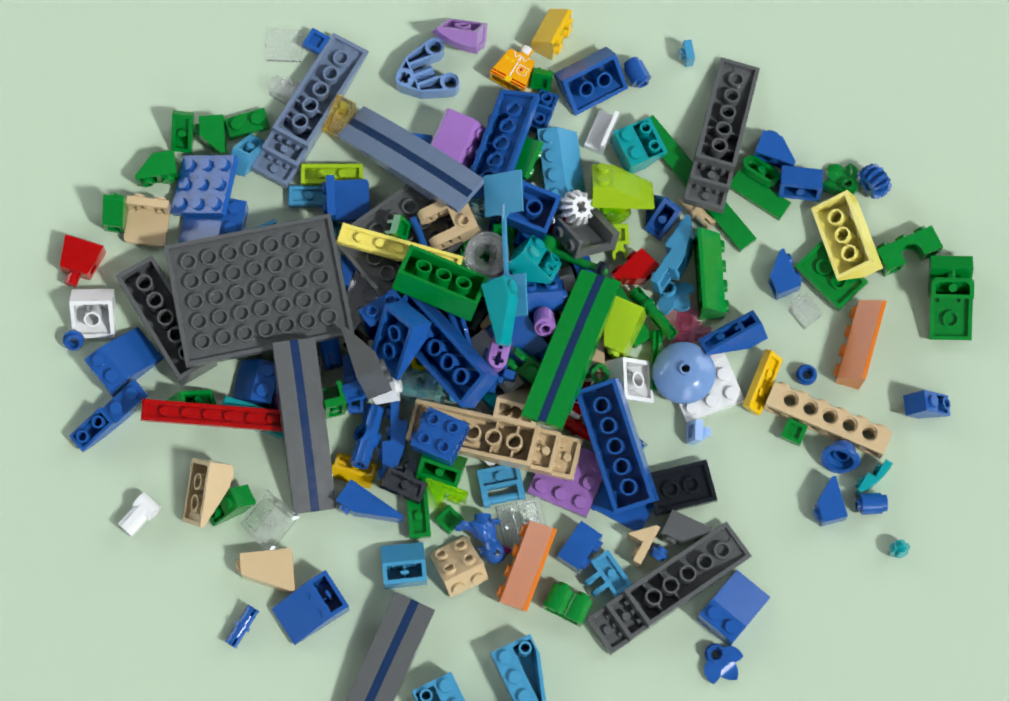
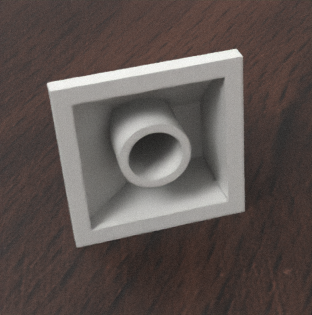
M627 357L605 361V365L610 371L608 380L620 378L627 400L654 403V393L650 390L651 361Z

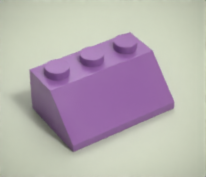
M446 108L430 145L469 169L474 163L476 150L481 144L482 133L486 128L477 120Z

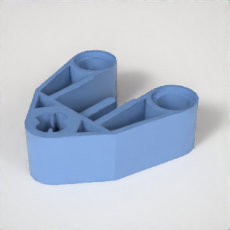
M437 37L430 38L406 56L395 76L396 89L400 93L419 99L448 98L458 94V76L454 73H446L437 77L433 67L430 65L442 60L444 57V43L441 39ZM433 47H437L440 50L438 52H432L430 49ZM451 82L454 83L455 86L449 88L445 86V84Z

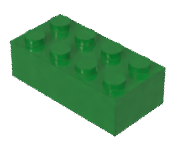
M410 244L392 289L471 322L483 293L481 284L486 283L489 277Z

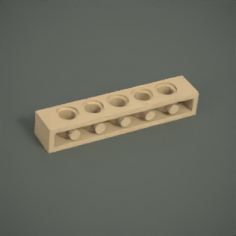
M774 382L763 410L786 420L791 418L808 425L807 429L835 441L847 440L855 446L856 450L875 458L881 459L892 435V431H889L887 426L882 424L875 425L868 422L869 420L864 416L857 415L856 417L849 414V411L845 408H835L829 405L830 403L824 399L816 400L805 391H795L786 383ZM785 398H790V399H792L793 402H794V405H793V406H787V405L784 403V399H785ZM803 407H811L814 413L806 414ZM823 415H830L833 418V422H826L823 419ZM849 423L853 430L846 431L843 428V424ZM867 431L871 433L872 439H865L862 432Z

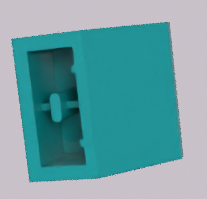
M650 117L613 131L610 138V143L623 169L632 174L646 169L668 153Z
M533 234L515 249L508 261L509 270L513 274L526 273L527 282L550 284L554 280L562 264L559 257L551 253L545 247L544 242Z

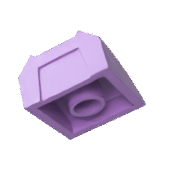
M448 18L435 28L432 33L457 49L478 54L481 49H484L486 43L488 23Z

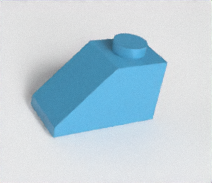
M250 133L233 147L231 155L239 158L236 175L245 177L251 172V166L262 151L261 147L265 142L264 140Z

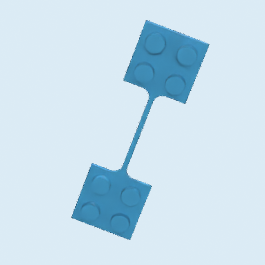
M520 169L483 176L485 181V217L498 215L502 217L504 269L502 276L513 278L518 287V303L515 317L528 315L526 273L511 275L508 267L507 216L510 213L524 211L522 170ZM498 277L489 278L488 281H491V280L496 279V278H498Z

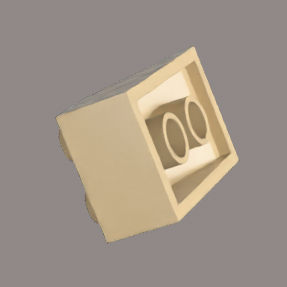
M192 458L183 522L205 527L230 488L231 481L234 478L233 465L215 460Z

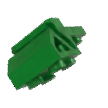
M929 255V340H972L974 279H972L974 270L973 256Z

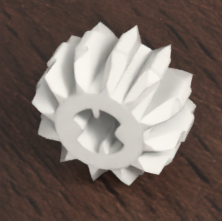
M573 190V192H567L565 197L561 198L560 201L563 205L558 208L563 211L560 217H566L565 223H572V225L577 226L587 223L588 218L593 216L590 210H593L595 207L590 205L593 199L587 198L588 193Z

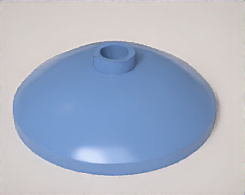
M677 342L665 347L657 355L653 364L652 377L655 387L663 397L674 403L691 404L703 399L710 392L715 382L716 370L711 356L707 355L702 347L690 342ZM686 366L689 368V371L683 372L681 368Z

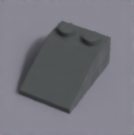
M345 326L341 327L356 377L368 400L392 391L390 382L393 379L384 359H379L376 352Z

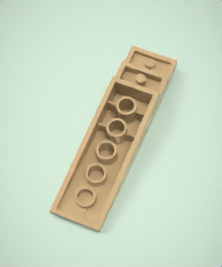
M416 399L406 440L410 441L412 433L418 430L422 413L424 411L427 412L428 408L432 407L468 423L470 430L458 454L532 473L574 481L583 439L543 429L540 425H535L533 428L495 418L489 414Z

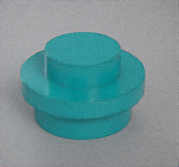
M903 539L897 540L889 546V553L891 557L902 558L908 554L910 545Z

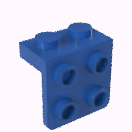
M326 175V182H322L323 195L327 194V202H323V213H330L332 222L356 221L370 211L368 180L335 181L334 175Z

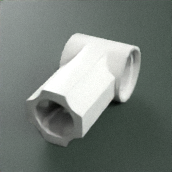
M145 492L135 500L132 505L133 508L118 523L131 537L147 520L153 519L161 509V506Z

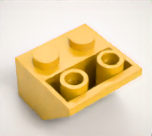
M549 9L531 41V48L534 52L550 60H553L555 54H560L564 38L568 39L573 29L571 27L574 21L571 19L572 10Z

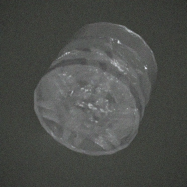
M481 232L473 236L463 253L464 266L489 278L497 277L504 270L502 237L493 232ZM483 253L490 256L487 262L484 259H480Z

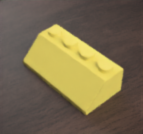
M846 190L811 208L838 281L866 277L883 269L855 195Z

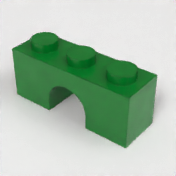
M932 225L926 228L921 226L915 229L913 234L908 236L902 234L892 243L884 242L877 246L876 250L883 269L880 270L884 277L904 268L906 261L902 252L905 250L914 251L921 261L929 258V255L940 253L943 245Z

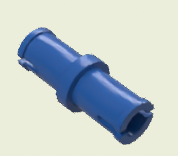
M247 604L239 620H235V626L227 639H225V642L237 649L245 633L250 631L249 627L260 611Z

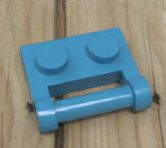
M501 465L476 470L484 509L490 508V505L526 500L520 469ZM512 486L517 488L516 492L488 497L487 491Z

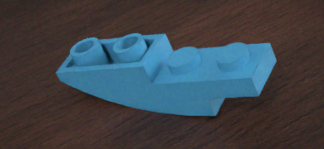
M686 214L683 220L678 222L672 236L667 238L665 248L668 255L663 257L661 265L651 275L650 282L653 291L658 294L663 292L671 279L679 282L689 263L694 243V230L690 215Z

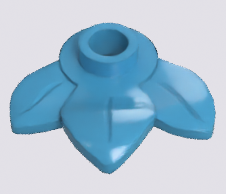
M670 281L663 292L659 294L660 299L657 303L659 310L664 315L669 314L673 309L679 312L689 310L691 301L688 295L693 293L695 288L687 282L675 284Z

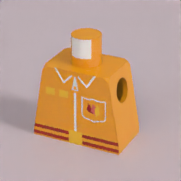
M523 45L519 52L509 49L491 69L489 80L508 90L526 92L535 67V61L530 59L534 52L533 49L527 45Z

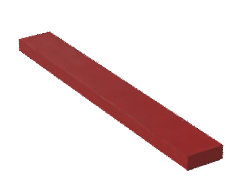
M142 399L141 421L282 432L278 409Z

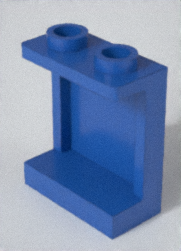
M391 289L358 310L364 332L369 339L373 341L375 339L385 304L402 300L396 290Z

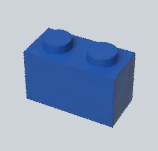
M782 165L778 197L820 201L823 188V170Z
M580 521L558 553L556 560L577 574L580 569L584 571L591 562L589 559L591 553H597L603 544L600 541L602 534L583 521Z

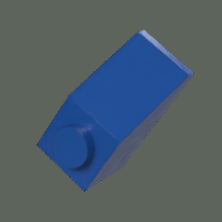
M763 130L754 156L767 164L779 168L782 165L794 166L796 161L783 136L772 130Z
M836 476L830 478L814 506L815 509H813L814 519L816 522L819 521L820 527L845 521L848 517Z

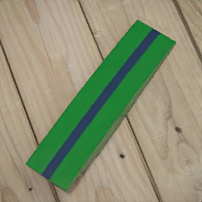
M581 269L521 413L522 418L561 431L563 430L575 400L580 394L619 291L621 281Z

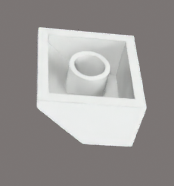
M72 289L69 300L72 330L81 332L84 338H115L116 302L114 289Z

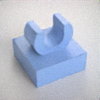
M694 419L686 423V444L695 445L706 439V437H711V428L703 427V420Z

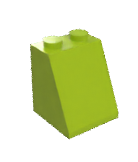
M616 296L604 328V347L609 354L608 357L611 359L628 358L647 317L644 307Z

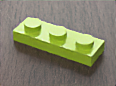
M301 164V186H322V182H326V175H334L335 181L363 179V164Z

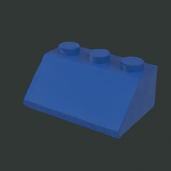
M604 47L554 73L558 88L575 116L628 89L617 55L608 47Z

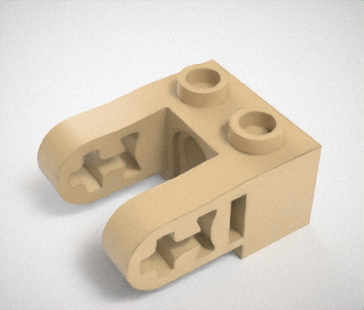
M438 202L424 207L417 212L421 224L431 223L449 214L454 222V227L429 239L432 248L443 250L482 234L468 203L459 214Z

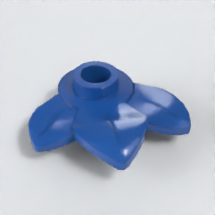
M717 643L710 644L704 652V657L707 661L704 666V673L708 681L715 684L720 676L727 680H737L738 669L735 662L742 659V653L733 646L723 647ZM717 651L719 657L713 658L711 652Z

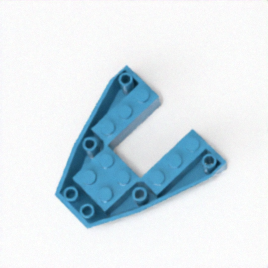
M530 634L491 652L490 657L512 701H546L540 653ZM452 672L412 690V696L415 701H465Z

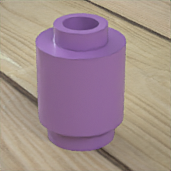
M547 307L536 309L533 314L536 333L540 336L553 334L556 324L552 310Z

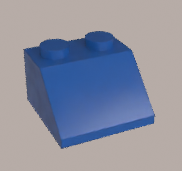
M262 359L241 360L232 398L266 409H273L277 387L274 362Z

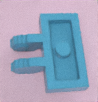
M609 550L590 562L596 573L583 582L588 586L593 584L598 578L602 579L604 584L593 590L591 593L593 597L598 596L608 588L615 598L633 585Z

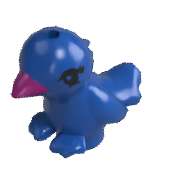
M490 513L474 514V521L462 520L454 528L455 531H469L476 539L481 541L483 547H478L481 550L479 554L491 564L501 563L512 550L498 541L495 525L500 524V519H491Z

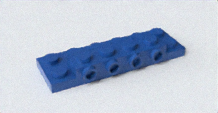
M500 90L492 114L488 117L487 128L482 133V141L476 150L474 163L469 168L471 171L483 178L486 175L515 170L540 101L539 93ZM484 184L473 198L484 199Z

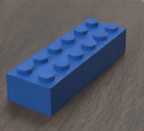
M404 294L402 300H405L432 322L426 341L415 357L460 407L475 408L500 376L437 307Z
M613 378L581 389L577 400L614 514L658 501L659 497L620 378Z

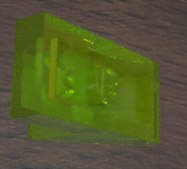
M430 478L427 479V488L439 513L445 497L449 498L448 501L453 504H466L468 491Z

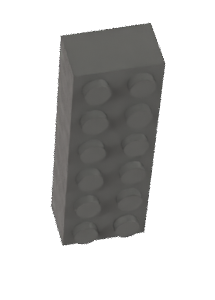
M153 255L116 275L120 287L181 387L218 366L216 362L186 368L172 288Z

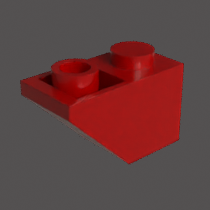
M643 248L637 252L634 250L626 258L627 262L623 266L619 264L612 271V279L621 281L623 285H643L651 278L652 273L657 271L659 264Z

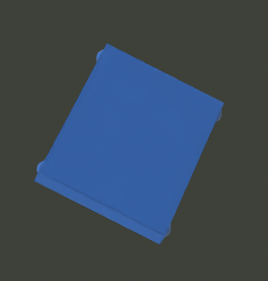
M603 483L591 509L637 531L643 529L653 507L652 503L614 514L605 483Z

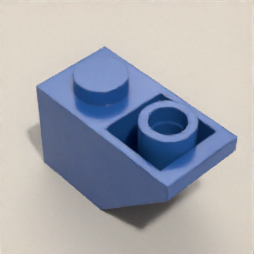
M784 248L779 251L768 279V284L776 300L799 291L802 283L799 272H795L792 266L793 259L791 255L787 254Z
M927 390L903 395L905 415L908 417L920 419L951 416V405L948 395Z

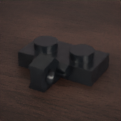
M409 459V461L405 462L403 469L399 468L396 470L390 466L387 467L380 488L418 505L421 503L427 483L416 479L417 475L413 473L417 462Z

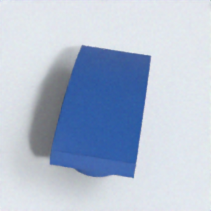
M540 89V101L529 131L537 133V129L548 128L559 95Z

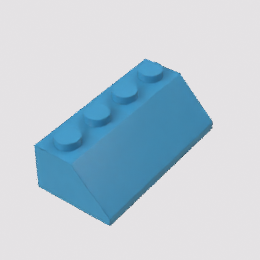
M560 127L537 129L536 140L543 142L542 154L539 158L543 189L562 196L561 198L565 197L567 192H573V190L585 192L577 132ZM557 207L555 214L563 213V211Z

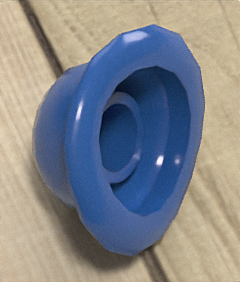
M847 440L833 442L822 451L820 457L822 465L828 471L839 474L848 473L856 469L861 461L855 446Z

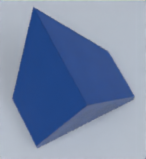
M654 195L655 208L646 209L644 229L661 241L679 220L682 209L667 197Z

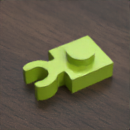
M612 224L620 233L616 247L611 255L612 259L616 260V253L622 252L623 258L626 260L628 253L624 245L630 244L628 224Z

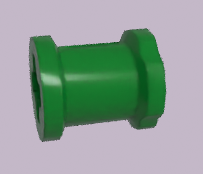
M603 363L593 364L589 371L591 378L596 383L604 382L610 376L609 369ZM599 368L605 372V375H601V378L594 374Z

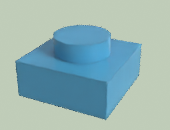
M692 39L684 40L682 48H679L680 59L684 60L685 67L694 65L695 55Z

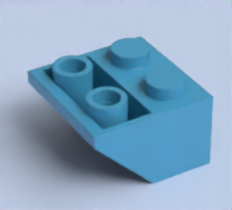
M423 542L380 546L384 589L427 585Z

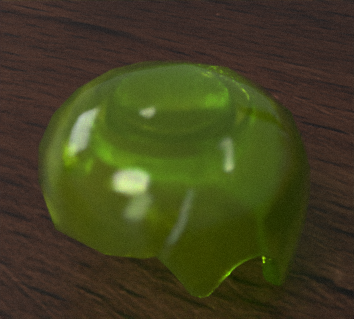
M599 208V211L611 224L623 223L631 216V209Z

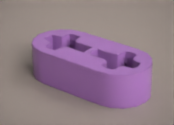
M494 336L490 342L486 362L495 372H500L507 363L511 346H502L501 349H498L499 345H497ZM496 355H499L498 365H495L494 361Z

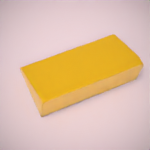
M338 452L332 465L333 478L345 482L353 480L360 486L370 489L378 464L370 462L368 469L364 470L355 468L350 462L352 456Z

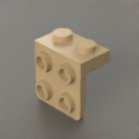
M142 194L127 195L128 215L124 241L132 244L163 247L166 243L171 214L169 200L159 196L146 198Z
M467 536L461 537L431 552L429 555L443 580L450 598L489 579L481 558Z

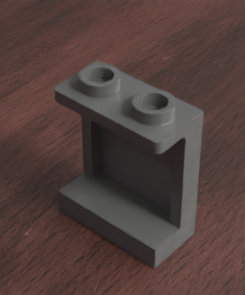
M597 208L590 210L593 216L588 218L587 223L577 226L572 225V223L566 224L562 218H556L552 234L574 259L613 250L616 247L620 233Z

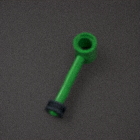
M546 234L545 239L542 240L545 247L560 259L606 277L609 264L602 261L596 264L583 258L574 259L570 253L558 249L560 242L550 235Z

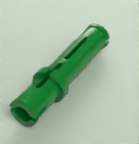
M640 286L635 287L629 293L630 297L639 306L645 308L646 315L664 334L667 340L673 339L678 334V330L656 307L655 301L649 298Z

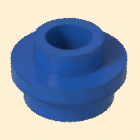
M77 330L67 331L63 336V344L69 350H78L84 344V336Z
M801 365L796 371V379L802 385H811L817 378L816 369L811 365ZM804 372H807L810 375V378L806 379L803 377L802 374Z
M658 543L656 546L651 544L649 554L660 562L669 558L666 555L668 550Z

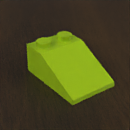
M605 163L592 164L591 198L593 199V207L615 209L655 208L652 182L615 165Z

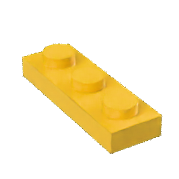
M765 349L742 405L754 415H761L783 361L772 350Z

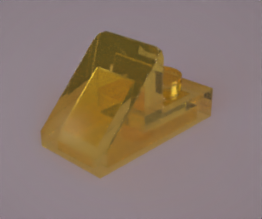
M337 94L322 131L339 139L337 135L356 115V103Z

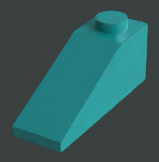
M501 276L483 283L481 286L496 343L500 346L509 347L511 346L517 310L518 287L513 278Z

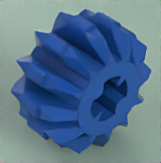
M876 163L866 165L857 175L862 189L866 192V195H870L873 199L885 196L892 187L891 179L883 168L879 167Z

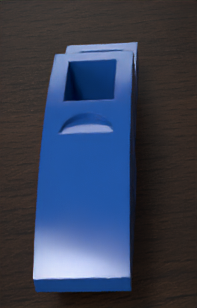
M133 379L103 408L99 407L69 437L82 452H85L136 412L135 408L149 394L137 380Z
M399 401L391 402V406H387V419H391V427H387V439H391V441H382V447H378V460H382V468H378V481H382L387 467L399 469L406 449L408 420H400Z

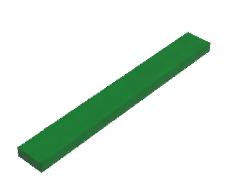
M652 115L650 118L668 151L661 159L686 188L693 162L654 115ZM727 202L722 214L704 209L716 220V225L739 252L756 241L757 238Z

